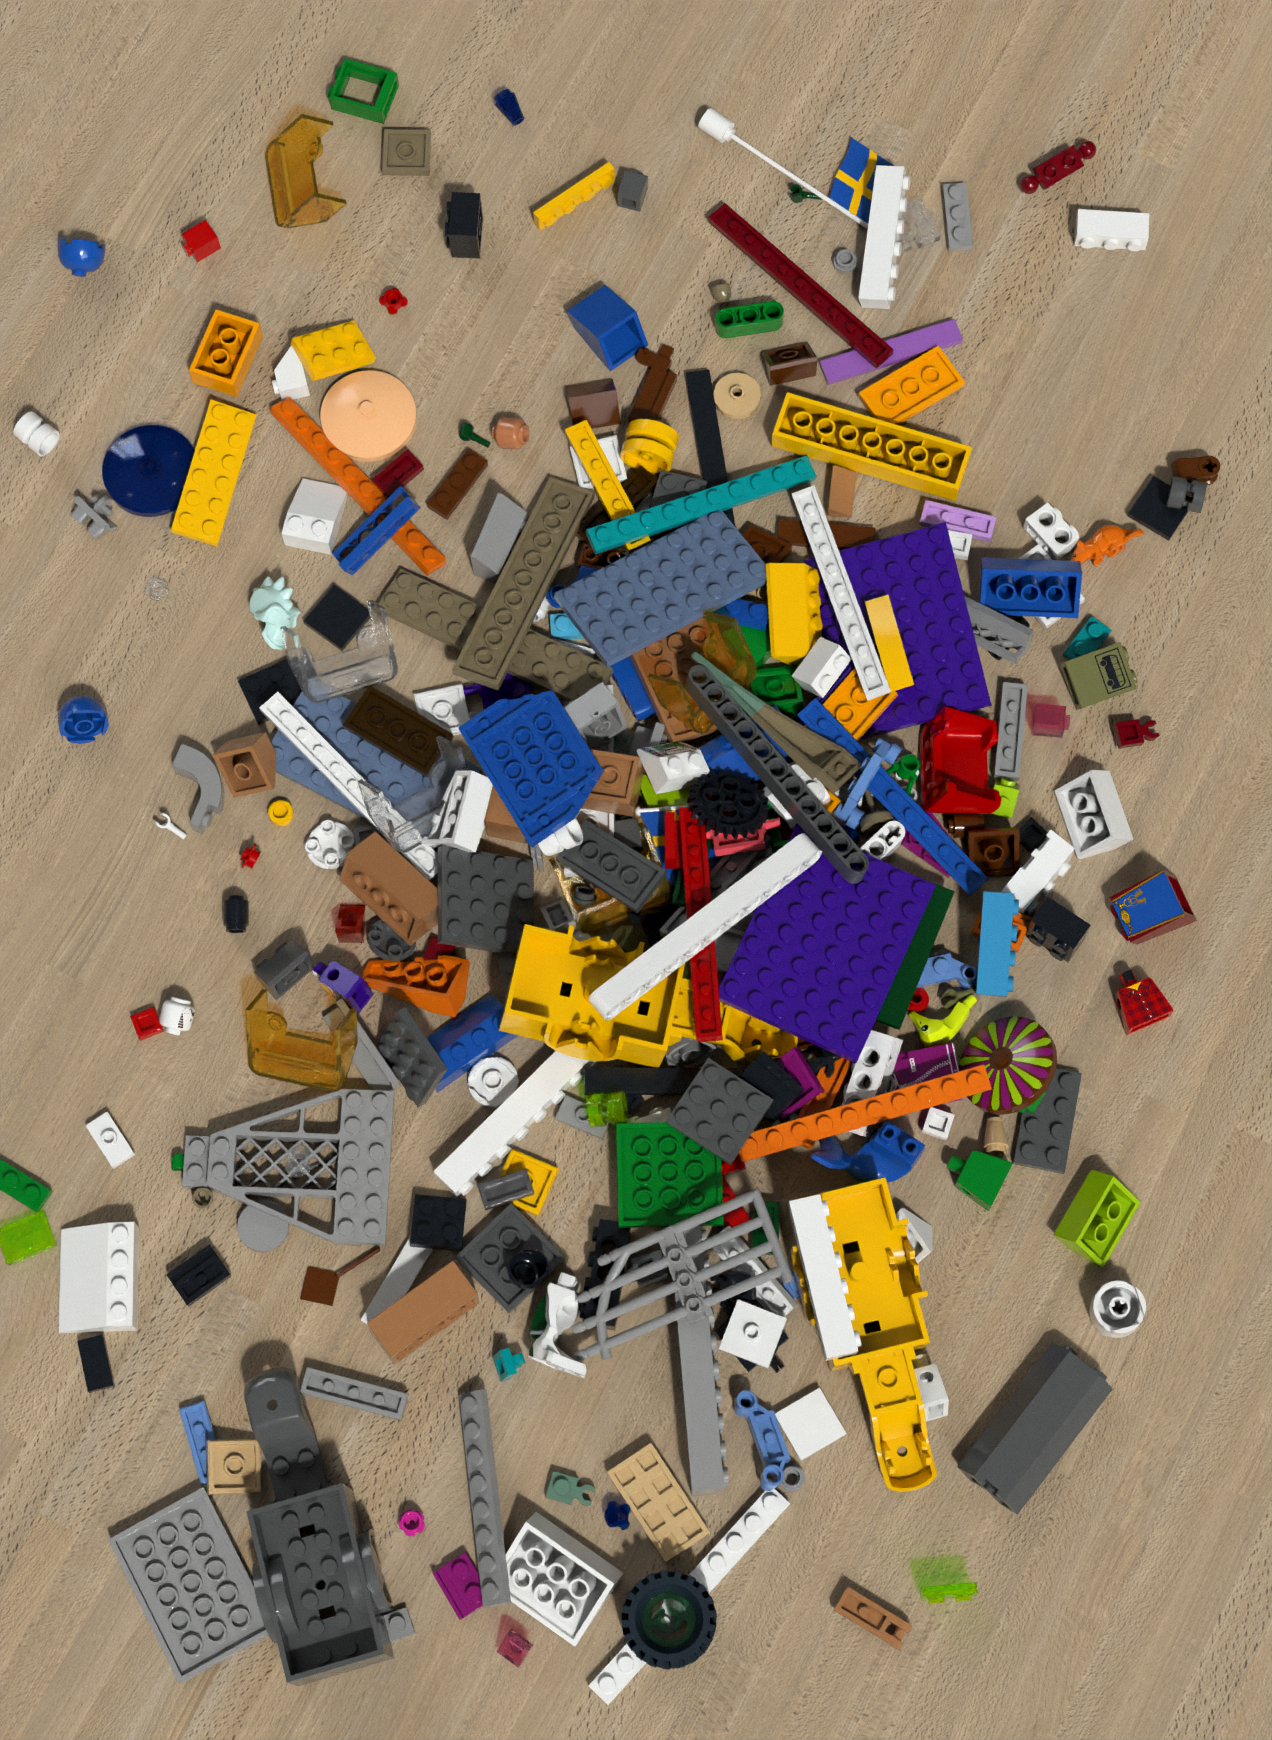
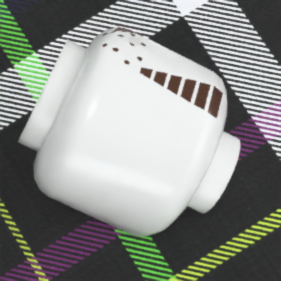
M171 997V1000H166L163 1003L159 1023L166 1027L165 1032L180 1035L181 1031L190 1030L195 1013V1008L190 1005L191 1001Z

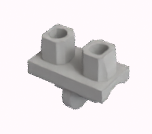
M80 496L76 497L74 502L77 506L71 516L80 524H84L91 517L94 521L86 530L94 538L100 539L107 531L113 533L117 529V526L104 515V513L107 516L113 514V511L110 509L112 500L108 496L101 499L98 496H94L92 502L95 505L88 499L83 500Z

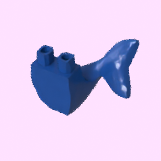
M886 1120L885 1123L873 1132L865 1144L851 1156L846 1154L833 1136L819 1140L821 1150L811 1154L810 1157L828 1168L845 1170L859 1181L869 1182L886 1177L888 1183L902 1178L913 1169L925 1150V1144Z

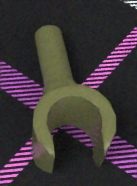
M974 987L958 992L948 989L939 999H948L949 1002L943 1007L949 1009L958 999L973 994L976 990Z

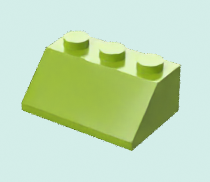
M1091 1169L1053 1235L1068 1249L1095 1265L1104 1268L1141 1202L1114 1176Z

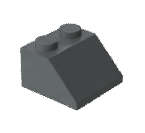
M294 940L281 944L276 949V954L269 960H262L256 966V971L254 972L257 980L276 1001L314 969L310 955Z

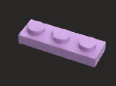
M925 500L919 525L929 527L946 522L948 530L972 534L973 539L990 542L996 517Z

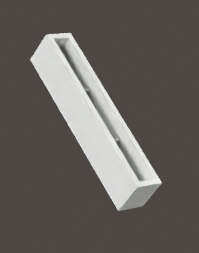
M876 165L858 298L862 308L890 309L891 301L895 300L896 288L893 286L894 279L898 278L899 272L896 259L897 256L901 255L902 249L899 236L904 233L905 224L904 220H902V214L907 211L905 191L910 188V175L906 174L904 166Z
M820 1194L789 1201L788 1209L825 1361L857 1354L858 1347L861 1346V1339L858 1330L853 1331L851 1320H855L852 1304L847 1305L845 1294L849 1293L846 1279L840 1278L838 1268H842V1262L839 1252L834 1253L832 1242H835L836 1238L833 1226L828 1227L826 1216H829L827 1201H822Z

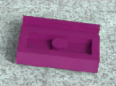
M466 1552L432 1573L459 1620H462L483 1606L480 1576Z

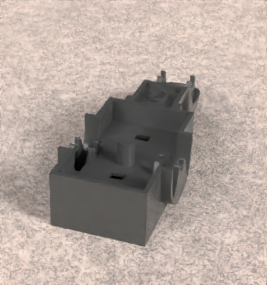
M278 1367L255 1374L245 1384L244 1398L253 1434L267 1461L275 1499L270 1500L266 1506L246 1511L258 1562L253 1564L252 1574L259 1611L270 1639L278 1644L286 1682L301 1686L393 1659L394 1654L383 1614L392 1611L393 1606L384 1595V1576L380 1570V1560L371 1544V1538L375 1537V1533L371 1529L363 1531L353 1490L343 1483L334 1485V1483H328L319 1444L304 1409L294 1370ZM272 1400L278 1403L275 1410L268 1408V1404ZM314 1524L316 1534L301 1538L299 1528ZM334 1606L336 1616L321 1620L319 1610Z

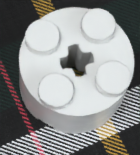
M1120 1280L1111 1281L1103 1285L1093 1297L1089 1309L1090 1318L1095 1328L1103 1336L1122 1338L1133 1333L1141 1324L1146 1312V1302L1141 1291L1128 1284V1282ZM1115 1304L1118 1308L1123 1309L1120 1315L1112 1310Z

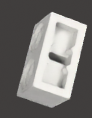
M1048 502L1025 519L1024 531L1037 545L1039 544L1052 560L1062 559L1077 547V542L1079 541L1077 530L1072 525H1068L1063 520L1061 512L1056 507H1052ZM1046 520L1050 525L1044 526L1039 521ZM1063 538L1066 540V543H1058L1055 539Z

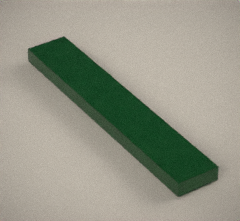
M935 884L936 887L876 1019L877 1022L898 1030L902 1026L955 892Z

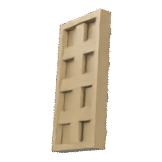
M652 1443L607 1472L665 1563L710 1534V1531Z

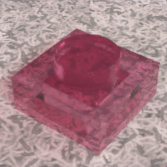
M511 1629L502 1641L497 1653L516 1667H519L533 1644Z

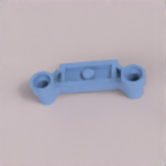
M879 738L872 750L875 752L872 758L867 757L860 768V771L863 773L859 780L853 779L848 787L847 792L850 795L846 803L841 802L834 815L845 821L847 826L855 830L865 813L856 808L883 761L893 765L903 748L895 743L891 745Z
M951 953L930 957L927 960L917 988L958 980V984L962 988L968 989L976 986L978 973L975 967L953 959ZM969 973V974H971L973 977H972V978H968V977L965 976V974Z
M744 1390L735 1399L734 1412L736 1415L747 1419L764 1467L761 1473L760 1486L765 1491H771L783 1481L784 1473L782 1470L785 1463H788L791 1458L774 1410H766L757 1404V1397L753 1392Z

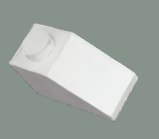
M290 346L274 370L276 380H272L275 395L280 394L281 400L289 396L292 400L310 396L303 365L293 347Z

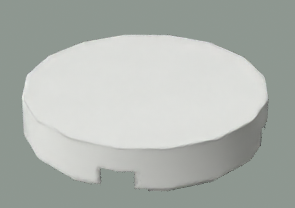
M487 1057L481 1059L471 1069L468 1077L470 1094L477 1103L485 1107L498 1108L518 1089L519 1079L516 1069L509 1061L501 1057Z

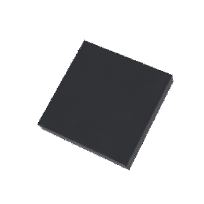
M1153 476L1129 511L1128 517L1169 541L1189 511L1184 506L1180 509L1166 507L1170 485Z
M333 585L303 622L336 648L343 651L373 614L355 599Z

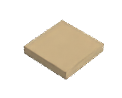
M256 1439L206 1441L207 1495L258 1494L262 1492L261 1448Z

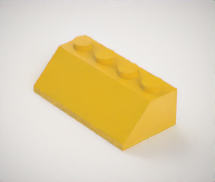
M804 563L766 564L771 657L791 666L797 665L798 668L817 640L822 637L821 629L823 624L820 615L821 598L819 596L818 583L820 578L818 570Z

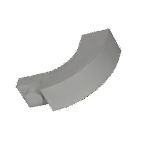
M181 744L172 767L175 774L195 781L201 788L200 800L191 818L190 825L193 831L203 834L205 827L208 828L212 822V812L219 815L222 814L225 801L224 787L218 771L211 760L197 749Z

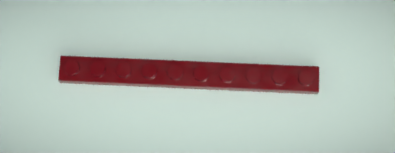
M726 203L708 217V222L876 369L893 355L894 349Z

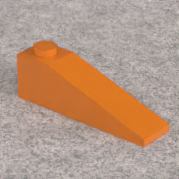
M448 955L438 956V959L424 960L423 957H416L415 961L400 962V960H376L368 962L360 977L372 989L429 1012L456 1017L466 998L470 962L468 959Z

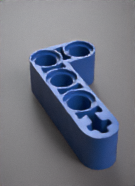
M630 657L610 666L613 668L611 677L635 720L640 722L656 714Z

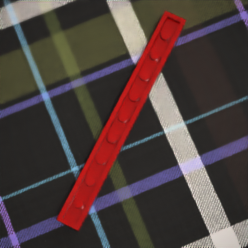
M680 807L679 818L688 920L710 903L712 899L706 826H697L698 819H691L692 812L687 810L688 807ZM714 940L690 959L697 1042L723 1040Z

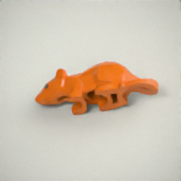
M1116 525L1102 526L1090 540L1085 543L1082 541L1077 542V547L1072 554L1071 561H1081L1082 565L1087 560L1094 559L1093 565L1096 567L1103 562L1105 555H1108L1110 558L1114 557L1126 548L1125 544L1129 540L1142 536L1144 533L1142 529L1127 530Z

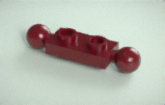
M1083 141L1078 146V150L1072 145L1034 167L1032 170L1035 176L1027 175L1023 177L1020 182L1021 190L1026 194H1033L1037 191L1039 184L1043 190L1047 189L1085 165L1081 159L1089 160L1095 156V144L1091 141Z

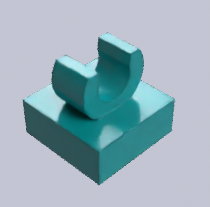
M509 1348L499 1350L492 1357L501 1382L511 1379L517 1373L516 1369L525 1364L523 1354L519 1353L512 1356Z

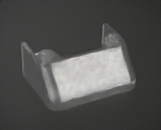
M373 600L367 601L372 624L362 627L357 632L356 642L358 648L317 661L313 660L312 653L307 648L300 646L299 637L296 633L286 626L280 627L289 666L307 699L314 703H320L368 688L369 685L374 686L390 681L396 676L398 666L387 613L383 606Z
M442 736L436 737L442 759L434 763L430 768L429 780L431 785L392 807L390 800L384 797L383 792L362 779L357 781L369 817L389 844L401 853H406L421 845L424 836L429 837L435 824L432 819L435 814H440L445 804L442 798L455 771L468 770L462 748Z

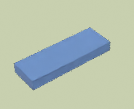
M201 1401L180 1408L179 1411L199 1480L203 1486L207 1484L206 1441L217 1439L206 1402Z

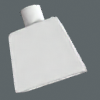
M925 1354L917 1355L916 1359L912 1360L924 1405L926 1422L948 1416L949 1399L937 1365H929Z

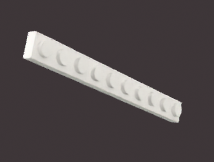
M815 485L794 492L792 496L867 701L890 693L888 682Z
M279 692L275 693L259 707L260 711L410 864L430 882L438 876V854L430 846L421 843L423 838Z
M775 1489L765 1491L689 1575L696 1578V1581L703 1584L707 1592L710 1593L790 1503ZM671 1594L643 1625V1629L652 1642L662 1646L694 1610L683 1597ZM626 1644L590 1683L589 1687L609 1705L643 1668L646 1662L636 1657L635 1653Z

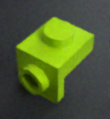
M1004 777L1001 780H995L993 789L999 791L1001 805L991 814L1008 818L1013 817L1020 785L1015 784V780Z

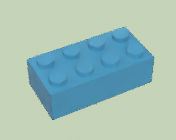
M983 892L976 995L1007 997V992H1013L1014 976H1009V966H1015L1016 951L1011 950V941H1016L1017 925H1012L1013 916H1018L1019 899H1014L1015 893Z

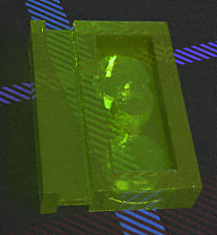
M43 1210L0 1227V1247L8 1266L57 1246L45 1211Z
M977 1582L922 1587L920 1590L921 1601L928 1600L929 1604L945 1603V1599L955 1598L956 1602L971 1601L972 1596L978 1593Z

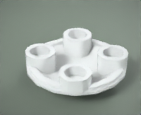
M331 820L323 821L312 830L305 843L309 859L316 866L323 869H335L343 866L347 853L355 847V839L349 828Z

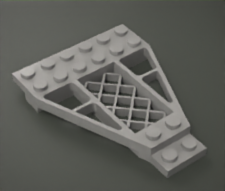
M341 1089L210 1134V1136L186 1135L182 1187L191 1189L207 1188L221 1195H226L329 1241L334 1245H386L395 1093L394 1091ZM338 1098L342 1099L339 1133L322 1134L306 1133L304 1131L306 1109ZM301 1112L300 1127L297 1132L250 1130L262 1124ZM238 1140H245L240 1146H238ZM254 1140L271 1142L262 1149ZM280 1141L297 1143L287 1150ZM252 1142L260 1152L248 1161L240 1151ZM306 1142L322 1144L313 1151ZM277 1143L285 1153L274 1162L266 1152ZM332 1143H339V1151ZM303 1144L311 1154L299 1163L292 1153ZM329 1145L337 1155L325 1164L317 1154ZM238 1154L246 1164L236 1172ZM261 1156H264L272 1165L260 1174L252 1164ZM289 1156L297 1166L289 1174L285 1175L278 1165ZM315 1157L323 1167L311 1176L304 1166ZM338 1160L336 1176L329 1167ZM250 1168L258 1177L246 1187L238 1177ZM273 1169H276L283 1176V1179L272 1188L264 1177ZM301 1169L309 1180L298 1189L290 1178ZM327 1170L335 1181L326 1189H323L316 1179ZM235 1179L241 1186H235ZM262 1181L267 1187L254 1186ZM288 1182L293 1188L280 1187ZM311 1183H314L318 1189H306V1188H307ZM245 1196L295 1198L293 1218L286 1216ZM301 1198L336 1200L333 1234L329 1235L298 1221Z

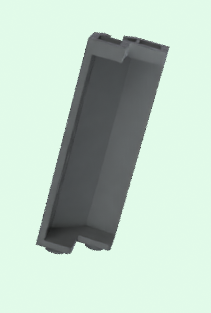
M1052 1342L957 1467L971 1482L987 1490L1000 1505L1018 1515L1113 1390L1105 1381L1107 1376L1100 1370L1092 1369L1083 1362L1069 1346L1064 1345L1061 1347Z

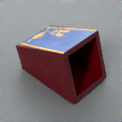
M1165 870L1110 897L1112 902L1110 909L1116 919L1119 918L1123 925L1120 928L1126 941L1130 940L1131 943L1136 945L1197 921L1177 877Z

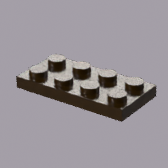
M371 685L368 686L343 723L344 729L425 777H428L454 738L453 734Z

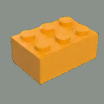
M215 309L189 369L193 384L237 398L264 337L260 323Z

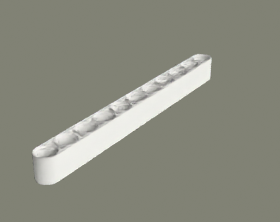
M805 833L799 834L598 987L590 995L588 1001L605 1020L614 1018L812 866L820 858L822 851Z

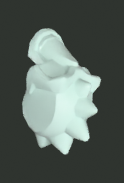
M267 577L261 587L253 589V595L250 599V611L255 615L254 618L266 622L262 632L265 642L272 649L281 651L286 644L288 628L296 627L298 615L301 614V611L293 605L291 600L293 589L291 587L285 588L284 577H280L275 583L270 577Z

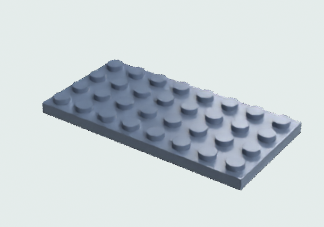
M719 510L702 516L554 593V599L608 668L767 584L766 564L723 511Z
M309 679L293 707L422 838L424 836L429 837L435 824L432 819L435 814H440L445 804L442 798L455 771L472 770L481 774L482 769L445 750L428 777L423 776L344 729L343 723L357 703ZM278 730L271 741L276 752V773L366 819Z

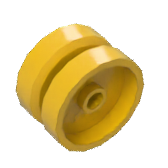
M650 419L632 420L626 430V441L622 445L620 459L626 465L636 470L642 466L650 474H660L661 470L669 472L672 468L673 452L677 449L679 434L670 426L659 421Z

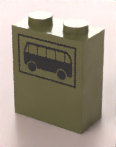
M1121 642L1060 663L1076 710L1137 689L1136 674L1133 669L1130 670L1127 662L1129 654L1126 647L1121 645Z

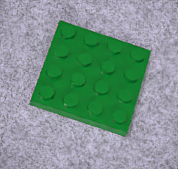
M665 1122L616 1124L619 1228L669 1227V1225L676 1224L723 1203L721 1159ZM723 1215L704 1222L701 1226L724 1225Z

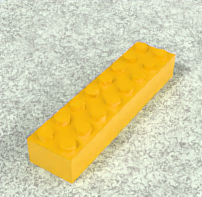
M788 392L772 433V447L808 456V458L840 466L955 502L972 452V447Z

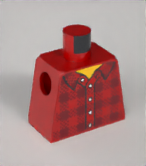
M1128 970L1119 975L1124 988L1117 991L1115 1001L1126 1035L1171 1016L1174 1011L1172 1006L1150 977L1138 981L1133 970Z

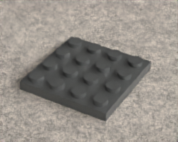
M441 845L438 848V943L516 955L524 925L534 926L533 860L481 851L466 852L451 846Z

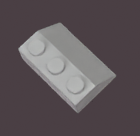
M501 493L497 494L471 554L474 575L495 583L528 521L527 512Z

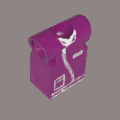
M949 1043L906 1053L899 1052L890 1080L891 1088L889 1092L959 1072L954 1044ZM963 1098L957 1099V1100H954V1101H950V1102L960 1101V1100H963Z

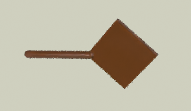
M376 1247L337 1273L308 1267L300 1299L333 1306L340 1276L380 1252V1248Z

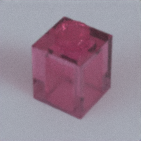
M1036 704L1033 715L1032 735L1062 738L1064 730H1069L1070 715H1066V706Z

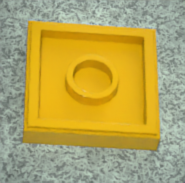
M511 1149L499 1177L527 1169L534 1195L510 1203L516 1208L539 1217L559 1172V1168Z

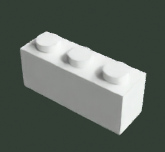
M1078 209L1075 220L1074 246H1081L1086 249L1101 247L1107 250L1128 249L1130 251L1146 249L1149 238V213Z

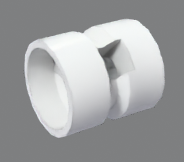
M32 411L19 419L13 431L17 439L26 445L28 444V447L41 457L50 453L60 437L59 432L50 424H45L43 419Z
M575 818L538 843L546 856L564 851V848L570 849L578 846L583 842L581 826Z

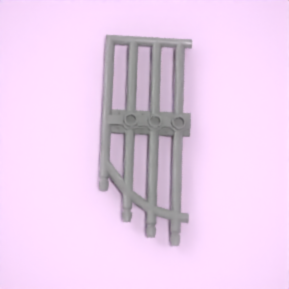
M759 1188L609 1252V1254L601 1255L597 1259L600 1266L607 1265L611 1261L614 1262L602 1284L577 1295L579 1303L599 1297L596 1315L572 1326L575 1334L596 1326L598 1343L577 1351L574 1354V1358L576 1361H582L587 1359L588 1356L592 1357L600 1353L602 1361L612 1357L611 1348L686 1316L689 1324L714 1314L712 1305L782 1276L784 1284L793 1281L794 1278ZM754 1203L758 1217L688 1246L684 1231L746 1204ZM763 1227L767 1242L698 1271L693 1259L694 1255ZM659 1242L664 1255L663 1258L619 1276L632 1253ZM772 1251L777 1263L776 1267L707 1296L702 1283L703 1280ZM666 1267L669 1268L673 1282L608 1309L611 1291ZM678 1292L682 1307L608 1338L607 1321Z

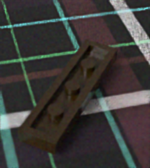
M642 466L622 484L633 508L656 487L658 481ZM603 504L580 525L576 537L585 544H590L586 535L587 529L611 521Z

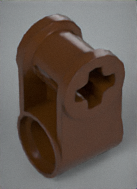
M1214 456L1180 458L1171 463L1173 476L1186 478L1189 483L1193 480L1207 482V485L1213 484L1220 470V462Z

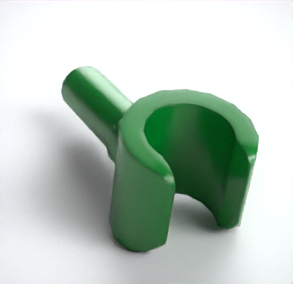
M175 1154L172 1157L171 1169L172 1171H183L184 1154Z

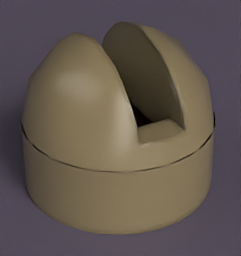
M728 283L717 285L711 289L714 299L718 302H727L731 297V288Z
M207 1188L197 1189L192 1196L193 1204L200 1209L209 1207L213 1202L212 1192ZM203 1192L204 1199L207 1203L205 1205H202L200 1197L198 1195V1193Z

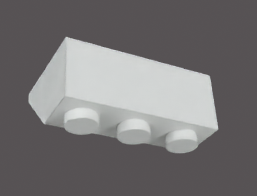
M1091 770L1054 790L1078 859L1115 850L1134 840L1110 771Z

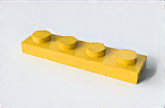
M610 162L606 163L534 211V224L539 230L549 227L562 215L571 213L583 201H589L601 189L610 187L615 181V168Z

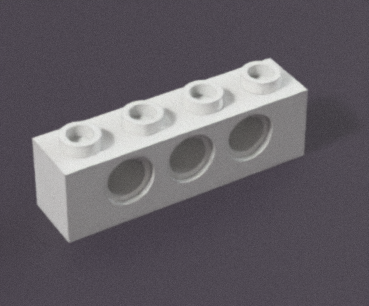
M871 1030L857 1063H852V1075L843 1091L844 1100L842 1106L887 1092L903 1040ZM877 1052L878 1060L872 1064L871 1057ZM869 1076L870 1085L865 1089L863 1082ZM876 1123L849 1132L869 1138L874 1132Z

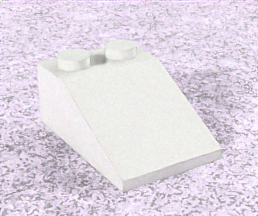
M302 478L288 509L281 535L284 544L290 547L332 555L348 493L339 485Z

